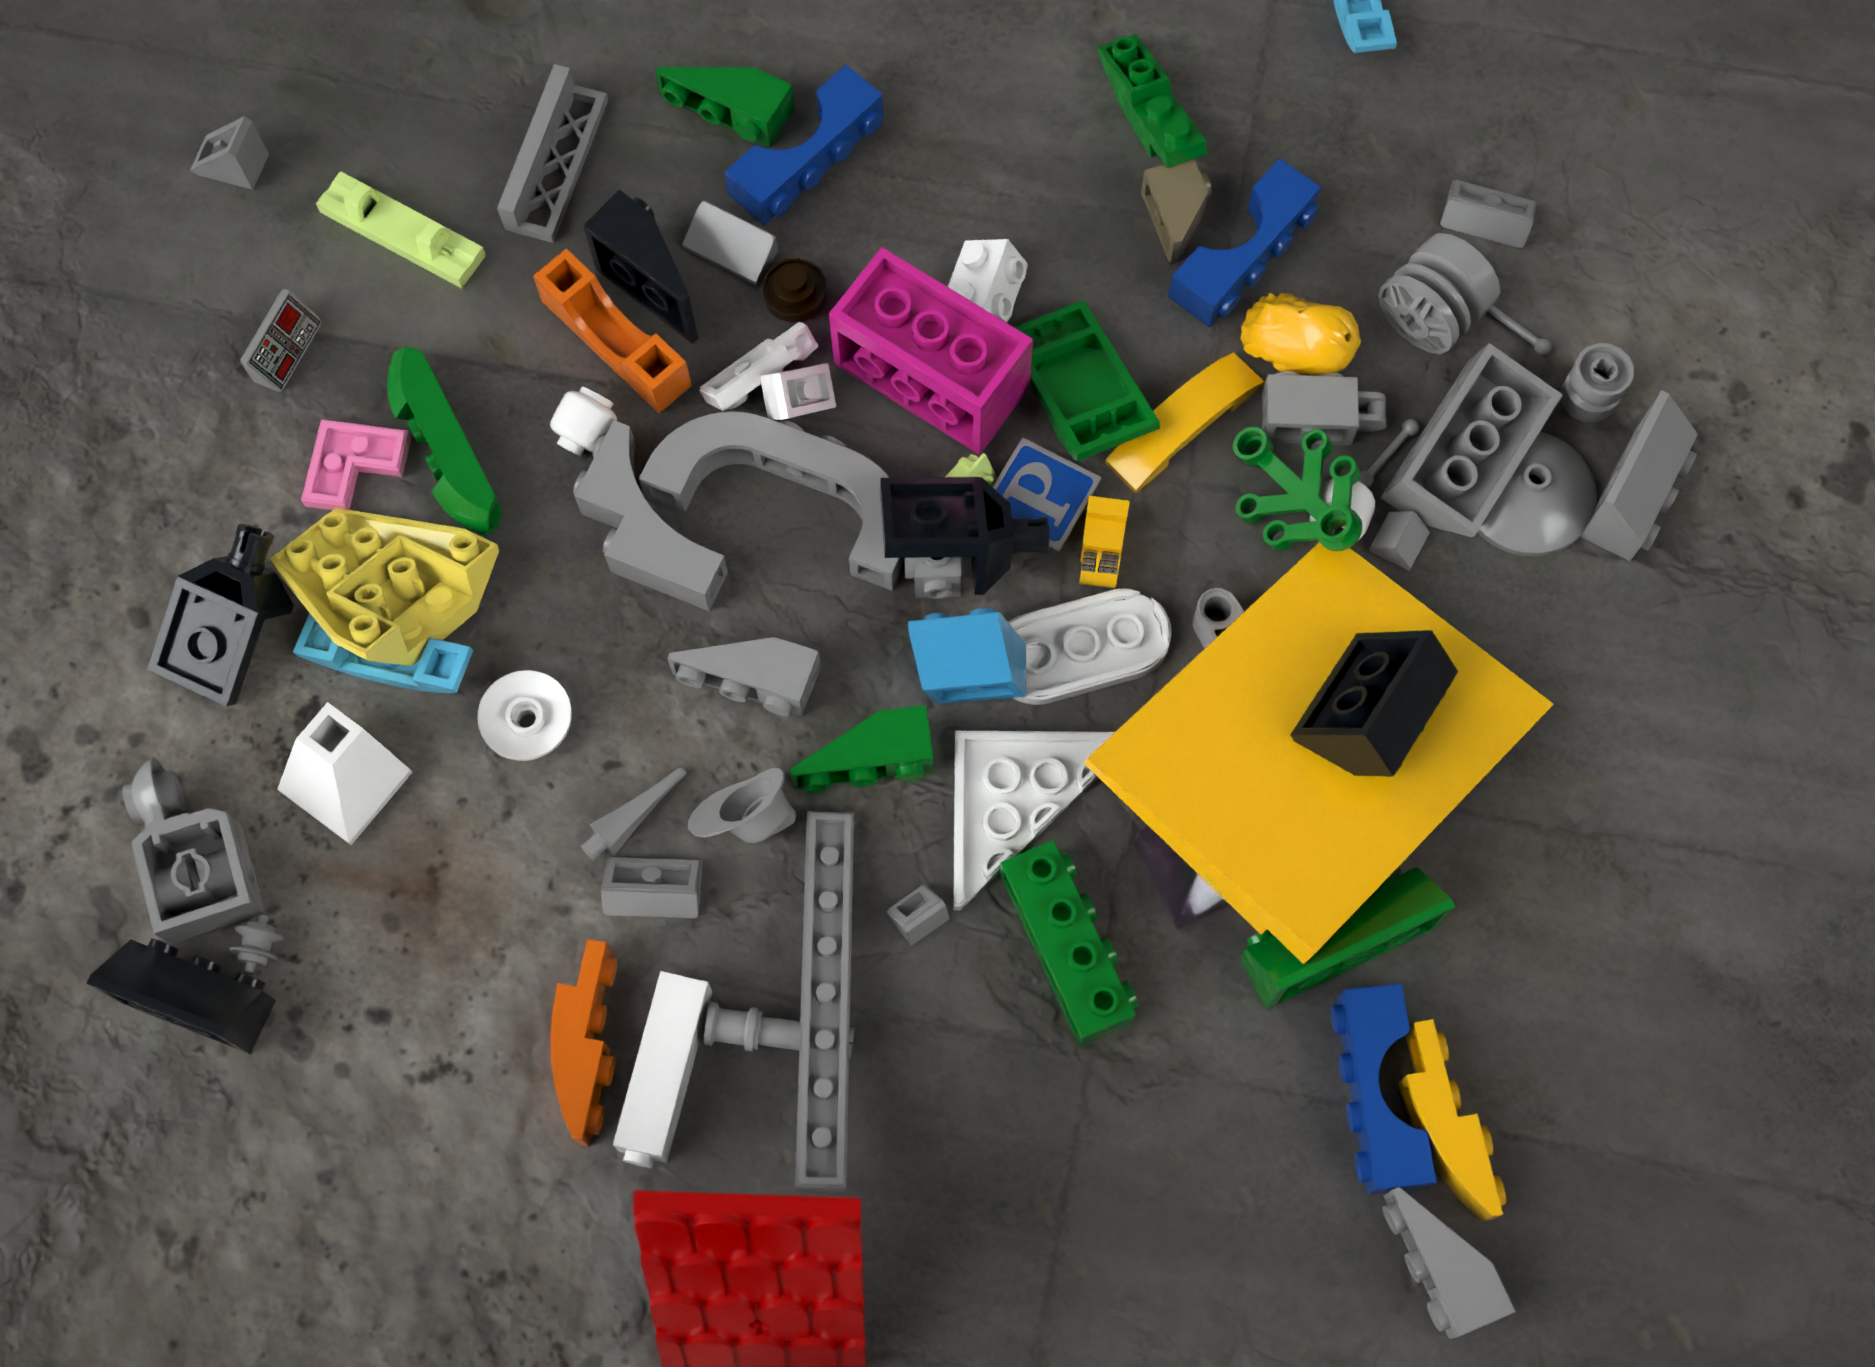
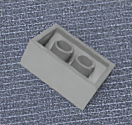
M1662 390L1659 392L1636 427L1596 505L1593 517L1580 536L1628 561L1632 560L1640 548L1648 551L1661 528L1654 521L1659 511L1667 514L1679 492L1678 489L1672 487L1677 475L1684 478L1697 456V453L1690 449L1698 434L1669 393Z

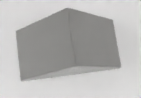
M244 116L206 135L190 171L198 176L253 190L269 153L253 122Z

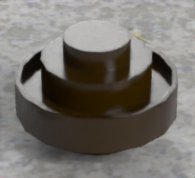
M800 258L783 260L775 264L766 273L763 281L764 302L769 312L778 319L790 323L804 322L815 317L823 309L827 300L826 278L821 269L810 261Z

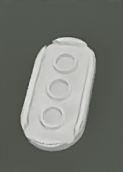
M1122 588L1030 612L1010 620L1008 623L1026 643V697H1015L1014 699L1032 705L1048 704L1150 674L1159 667L1168 653L1172 630L1166 611L1152 597L1150 600L1148 597L1140 595L1139 591Z

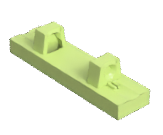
M341 171L332 181L329 189L316 202L320 213L461 289L486 257L482 246ZM372 205H375L371 212L368 214V216L364 218V216L372 207Z

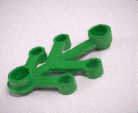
M1248 427L1240 431L1233 442V450L1237 457L1246 466H1260L1288 493L1260 497L1253 493L1243 495L1236 503V512L1245 523L1253 525L1262 521L1265 515L1308 512L1316 520L1289 525L1282 520H1274L1267 524L1263 531V538L1273 550H1287L1293 542L1319 540L1326 549L1338 552L1352 547L1358 541L1362 533V521L1359 515L1351 509L1352 485L1356 484L1360 479L1361 469L1351 456H1339L1330 465V475L1334 479L1331 507H1329L1321 499L1324 459L1330 455L1333 444L1324 431L1319 429L1311 430L1302 439L1301 446L1305 452L1302 480L1272 453L1273 443L1261 428ZM1323 440L1322 445L1318 449L1311 450L1312 445L1316 441ZM1260 447L1256 453L1251 455L1255 448ZM1351 466V470L1347 475L1339 476L1343 468ZM1257 504L1256 509L1252 513L1246 514V510L1250 505ZM1346 525V528L1341 533L1334 535L1337 528ZM1285 531L1281 539L1273 541V537L1277 532Z

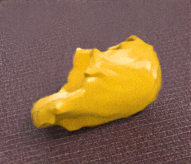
M1269 293L1267 296H1262L1258 302L1253 303L1251 309H1247L1246 319L1241 326L1242 333L1240 339L1244 344L1243 350L1247 354L1252 355L1254 358L1261 357L1266 362H1272L1274 368L1279 372L1293 371L1299 375L1306 376L1322 375L1331 372L1337 373L1344 370L1354 358L1361 343L1358 324L1351 312L1340 306L1309 302L1291 293H1281L1278 296Z

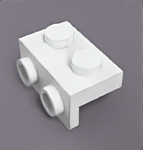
M1008 239L968 240L963 244L948 287L1008 323L1021 283L1026 276L1027 262Z

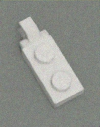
M798 322L776 339L771 340L767 338L703 384L699 391L708 404L721 411L736 408L747 400L750 391L761 384L760 376L783 372V368L793 360L804 361L818 347V344L807 325Z

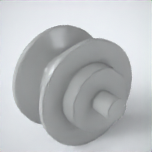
M259 915L258 922H247L246 926L235 927V931L242 935L243 939L240 946L230 947L229 952L238 955L237 961L246 964L244 969L246 973L254 974L256 966L266 967L267 962H278V958L270 950L272 943L281 942L284 937L275 933V927L267 925L268 916Z

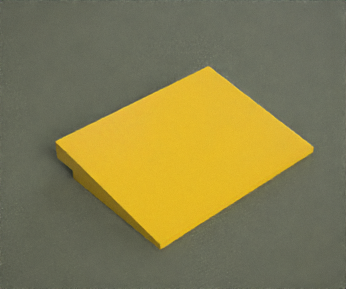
M1319 542L1085 760L1084 764L1261 935L1268 929L1290 952L1305 964L1554 704L1351 548L1335 552L1326 549ZM1432 630L1458 670L1445 696L1437 705L1424 730L1416 739L1394 777L1355 776L1296 743L1290 736L1356 633Z

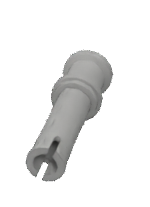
M710 1002L705 1024L704 1045L712 1046L714 1042L744 1046L745 1051L750 1052L758 1050L759 1045L799 1050L800 1021L763 1016V1011H759V1008L751 1007L749 1011L719 1008L718 1002ZM850 1027L849 1042H853L855 1027ZM849 1043V1059H851L853 1044Z

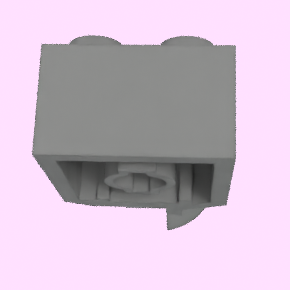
M152 757L147 760L137 771L133 782L123 785L122 794L132 822L136 826L142 824L146 826L131 844L154 934L173 944L266 914L242 824L227 812L210 808L191 814L188 812L183 813L186 811V802L176 774L170 769L165 771L157 758Z

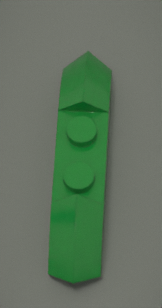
M405 346L394 351L387 379L389 403L395 419L407 420L418 445L427 442L432 451V454L425 456L436 481H438L431 492L440 506L458 523L474 532L488 536L498 529L504 513L422 350Z

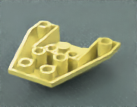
M335 508L269 560L275 571L335 644L367 661L413 666L421 659L429 638L443 641L477 612L499 549L496 543L464 528Z

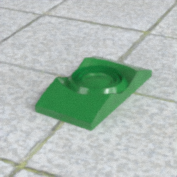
M1084 300L1014 327L1033 339L1029 389L1037 396L1043 406L1056 437L1077 462L1160 429V421Z

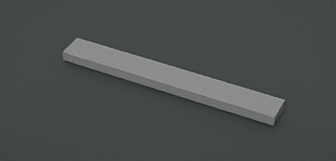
M807 811L795 1192L846 1193L854 813Z

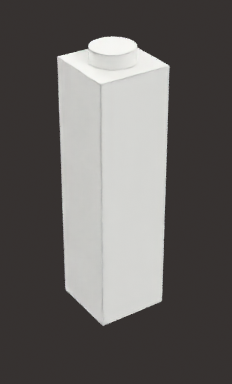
M660 971L613 1146L619 1152L625 1153L623 1161L652 1168L654 1160L665 1163L668 1161L713 992L706 981Z

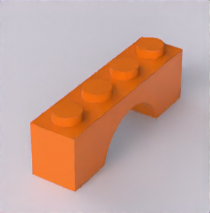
M567 248L533 275L541 301L657 413L660 414L692 386L686 361L656 333L653 336L648 335L631 323L608 297L597 277Z

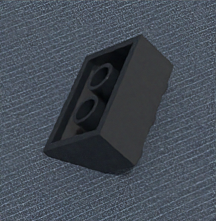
M1432 630L1356 633L1290 736L1296 743L1355 776L1394 777L1416 739L1424 730L1437 705L1445 696L1458 670Z
M151 938L148 946L134 940H129L98 967L86 982V984L121 1004L248 1054H251L276 1002L274 998L262 991L265 986L264 982L238 972L235 980L221 975L219 972L222 966L197 955H194L191 963L177 958V948Z

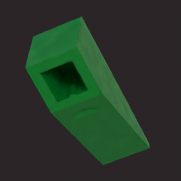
M658 67L655 71L660 96L667 103L677 108L683 106L696 112L710 124H721L728 127L749 142L757 141L770 147L795 109L792 84L755 67Z
M926 705L877 711L790 768L794 789L803 788L804 792L818 793L829 790L832 784L850 782L852 787H867L878 783V779L897 777L898 781L910 782L924 778L925 773H932L933 754Z

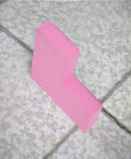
M321 419L301 498L304 506L327 510L335 508L350 510L359 472L403 477L412 439L409 431Z

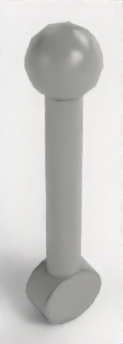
M1494 305L1487 311L1532 344L1538 355L1545 356L1552 350L1551 342L1548 339H1539Z
M1414 419L1406 420L1402 424V432L1367 471H1361V477L1358 481L1370 489L1374 482L1373 477L1409 436H1414L1419 432V423Z

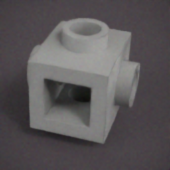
M969 557L905 558V579L915 578V598L943 599L961 596V577H970Z

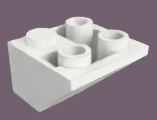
M327 702L296 738L277 790L348 844L352 845L413 772L365 729Z

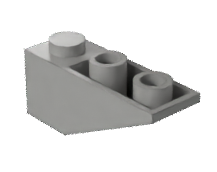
M777 637L669 653L667 659L672 674L676 676V680L693 688H701L704 684L719 689V693L722 696L736 702H745L746 698L763 703V707L766 710L780 716H789L790 712L803 716L821 668L818 650Z
M1400 1187L1391 1190L1383 1196L1387 1205L1382 1207L1384 1217L1395 1235L1401 1233L1409 1251L1404 1255L1407 1267L1417 1283L1423 1281L1431 1298V1301L1427 1302V1309L1434 1325L1440 1332L1445 1330L1449 1339H1452L1515 1313V1309L1490 1260Z

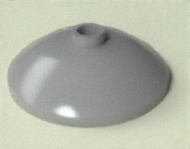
M1540 431L1477 533L1498 549L1520 556H1545L1567 548L1582 535L1596 508V484L1586 461L1565 441ZM1535 475L1542 480V484L1533 483L1529 476Z

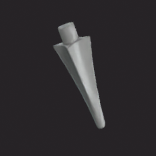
M683 767L677 768L644 793L589 824L594 833L591 834L592 837L581 845L585 854L591 860H594L607 849L612 857H614L653 808L685 777L686 769Z

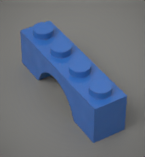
M848 65L843 66L816 90L818 115L821 123L809 140L797 147L785 150H772L754 145L724 172L728 195L762 225L765 226L775 216L780 217L785 214L799 194L805 189L810 190L815 187L829 167L835 162L840 163L845 160L858 141L865 135H872L881 126L884 119L883 94Z
M1279 158L1252 189L1248 211L1257 227L1255 236L1247 243L1233 249L1214 250L1199 246L1172 275L1168 298L1208 327L1220 315L1226 318L1238 304L1240 292L1247 285L1253 288L1260 281L1267 269L1266 263L1273 256L1280 258L1286 252L1294 237L1292 234L1299 227L1306 229L1315 219L1320 209L1316 203L1321 187Z
M1402 984L1343 990L1335 999L1336 1005H1331L1330 1016L1333 1032L1335 1035L1341 1034L1344 1053H1340L1338 1056L1340 1077L1343 1083H1349L1352 1102L1346 1105V1115L1350 1132H1357L1360 1152L1355 1153L1354 1156L1357 1179L1359 1183H1366L1367 1195L1388 1193L1398 1187L1403 1191L1427 1189L1436 1183L1428 1132L1411 1127L1398 1119L1386 1105L1379 1086V1069L1386 1051L1402 1041L1410 1033Z

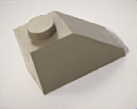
M1195 159L1169 168L1164 164L1144 170L1141 194L1170 265L1179 262L1204 215L1207 197L1211 196L1209 177L1206 171L1199 170Z

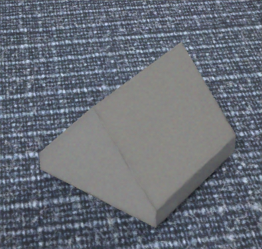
M1415 511L1389 512L1368 551L1410 571L1430 531Z
M926 885L920 886L886 911L910 946L916 944L950 919L944 901Z

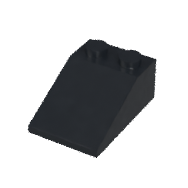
M619 189L583 225L595 268L604 277L693 344L698 339L690 297L654 219V212L642 199L638 197L632 199Z

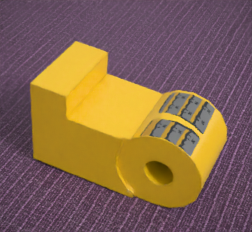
M1089 496L1080 559L1082 565L1079 584L1116 589L1130 501Z

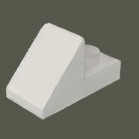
M828 363L760 376L766 412L771 420L788 419L836 407Z

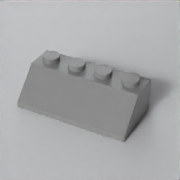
M1488 343L1466 363L1384 491L1381 499L1399 511H1415L1425 526L1469 537L1475 536L1563 394L1491 343Z

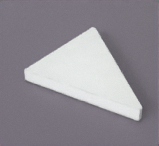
M955 731L954 910H962L1000 873L1002 861L1019 855L1098 779L1084 762L1115 732Z

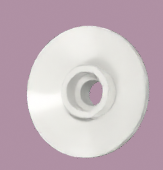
M516 671L501 677L487 689L478 708V727L484 741L497 754L517 761L534 760L549 754L564 740L571 725L572 707L566 691L554 678L538 671ZM531 714L536 716L533 725L529 727L520 726V720L525 715Z

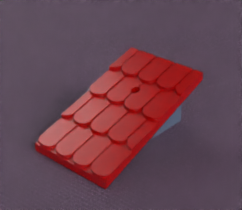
M634 1190V1229L641 1252L640 1263L650 1297V1312L656 1331L655 1341L662 1367H866L861 1198Z

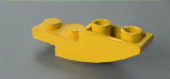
M1433 1019L1414 1022L1409 1027L1410 1033L1406 1036L1415 1073L1406 1075L1398 1082L1405 1110L1414 1128L1428 1132L1433 1166L1447 1186L1482 1222L1493 1220L1503 1215L1501 1206L1506 1204V1194L1500 1176H1493L1489 1156L1493 1154L1490 1132L1486 1125H1480L1478 1114L1462 1117L1457 1115L1456 1110L1461 1109V1097L1456 1082L1448 1079L1444 1061H1448L1449 1051L1443 1032H1436Z

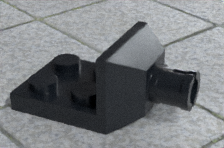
M982 477L880 478L885 558L971 557L974 594L984 595L1010 569L1012 554L1028 552L1048 553V518L1018 519L1017 517H1012L1010 502Z
M239 524L235 532L236 537L231 552L228 553V556L213 558L177 576L147 667L148 671L226 707L237 703L264 619L291 614L294 607L277 573L265 568V560L270 545H272L274 540L273 534L266 531L261 536V528Z

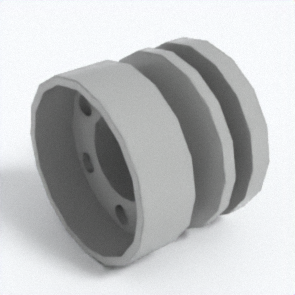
M1437 233L1429 237L1411 255L1408 264L1399 267L1394 276L1381 286L1378 298L1386 319L1403 338L1428 353L1442 354L1449 351L1456 344L1458 338L1467 333L1471 323L1478 321L1496 303L1501 292L1499 279L1492 265L1476 248L1467 241L1452 234Z

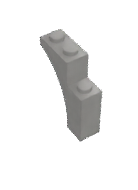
M613 420L607 434L599 435L593 449L594 459L588 471L583 470L576 479L573 494L581 515L614 527L608 533L603 545V553L611 573L710 611L728 574L724 555L698 545L682 536L666 524L652 509L637 485L634 462L636 444L629 425Z

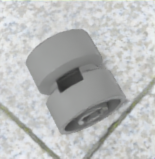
M1597 343L1586 347L1580 352L1560 389V393L1563 394L1560 398L1563 409L1572 418L1583 423H1597L1608 418L1614 412L1633 380L1634 366L1630 357L1621 348L1612 344Z

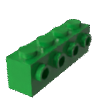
M1051 840L1002 861L1000 864L1002 881L1078 1046L1081 1047L1131 1025L1136 1016L1133 1009L1139 1007L1138 1000L1128 980L1120 982L1113 965L1118 963L1115 950L1107 936L1099 938L1092 921L1097 920L1095 908L1087 893L1079 895L1072 878L1077 877V872L1068 852L1065 850L1059 853L1054 840Z

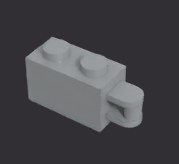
M1282 371L1275 375H1267L1262 392V430L1271 439L1272 443L1301 444L1307 432L1319 429L1326 433L1333 445H1352L1356 432H1377L1385 429L1387 426L1386 396L1380 392L1358 391V377H1344V375L1335 372L1325 373L1320 376L1299 375L1293 371ZM1358 409L1368 410V414H1359ZM1323 440L1316 441L1314 444H1322Z

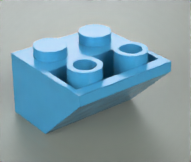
M981 608L972 610L969 615L952 617L948 614L933 613L926 615L924 620L908 621V632L922 690L937 705L1026 697V643L1000 612Z

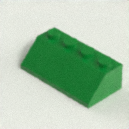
M1398 867L1305 964L1290 952L1268 929L1262 935L1257 933L1246 940L1249 947L1244 949L1239 959L1265 1009L1268 1010L1435 930L1456 906L1452 899L1418 867L1402 873Z

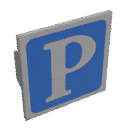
M1022 437L993 488L1010 502L1012 517H1017L1018 519L1047 517L1049 547L1060 552L1085 509L1089 496L1093 495L1102 477Z

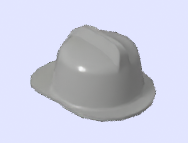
M770 768L753 778L713 793L692 812L688 820V830L694 836L704 838L729 831L746 843L757 844L792 825L796 820V813L782 789L785 781L784 772L779 768Z

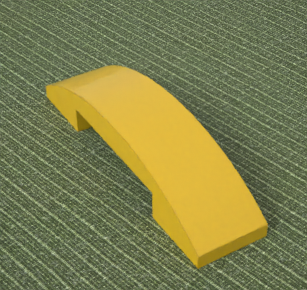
M1234 352L1219 359L1186 382L1153 410L1160 421V429L1118 445L1107 457L1105 464L1136 494L1168 467L1171 457L1228 409L1233 412L1264 385V381Z

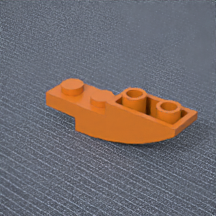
M587 939L577 985L557 983L552 1009L550 1036L554 1084L563 1118L572 1139L579 1145L588 1147L592 1134L599 1135L605 1112L604 1105H599L603 1085L610 1086L615 1069V1057L610 1056V1048L604 1041L594 1040V1035H601L607 1016V1006L601 1005L605 986H613L618 960L612 957L613 952L607 942Z

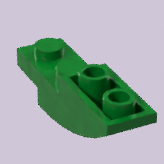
M1137 34L1120 37L1113 42L1097 47L1099 58L1117 100L1132 129L1151 158L1158 155L1165 166L1169 168L1207 154L1206 139L1171 94L1170 78Z

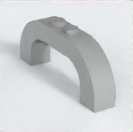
M719 412L696 418L675 429L656 447L639 477L644 497L686 512L697 487L714 470L732 464H745L757 467L837 497L854 508L863 524L859 537L849 556L850 574L852 576L893 591L902 570L905 558H885L880 478H889L887 474L869 458L845 447L838 439L823 435L820 438L806 433L799 425L791 421L781 420L777 422L763 416L745 412Z

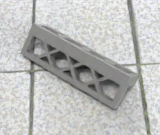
M553 65L497 207L505 231L552 243L555 241L608 103L607 93L576 86L571 69L568 67ZM574 100L594 104L589 114L577 120H573L569 113ZM574 133L579 141L577 149L560 156L555 148L558 140ZM561 169L565 176L563 184L546 192L541 184L543 177ZM544 205L548 206L551 216L546 227L526 222L531 211Z

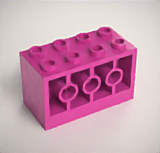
M883 247L879 249L829 313L834 365L978 455L982 453L1029 390L1033 339Z

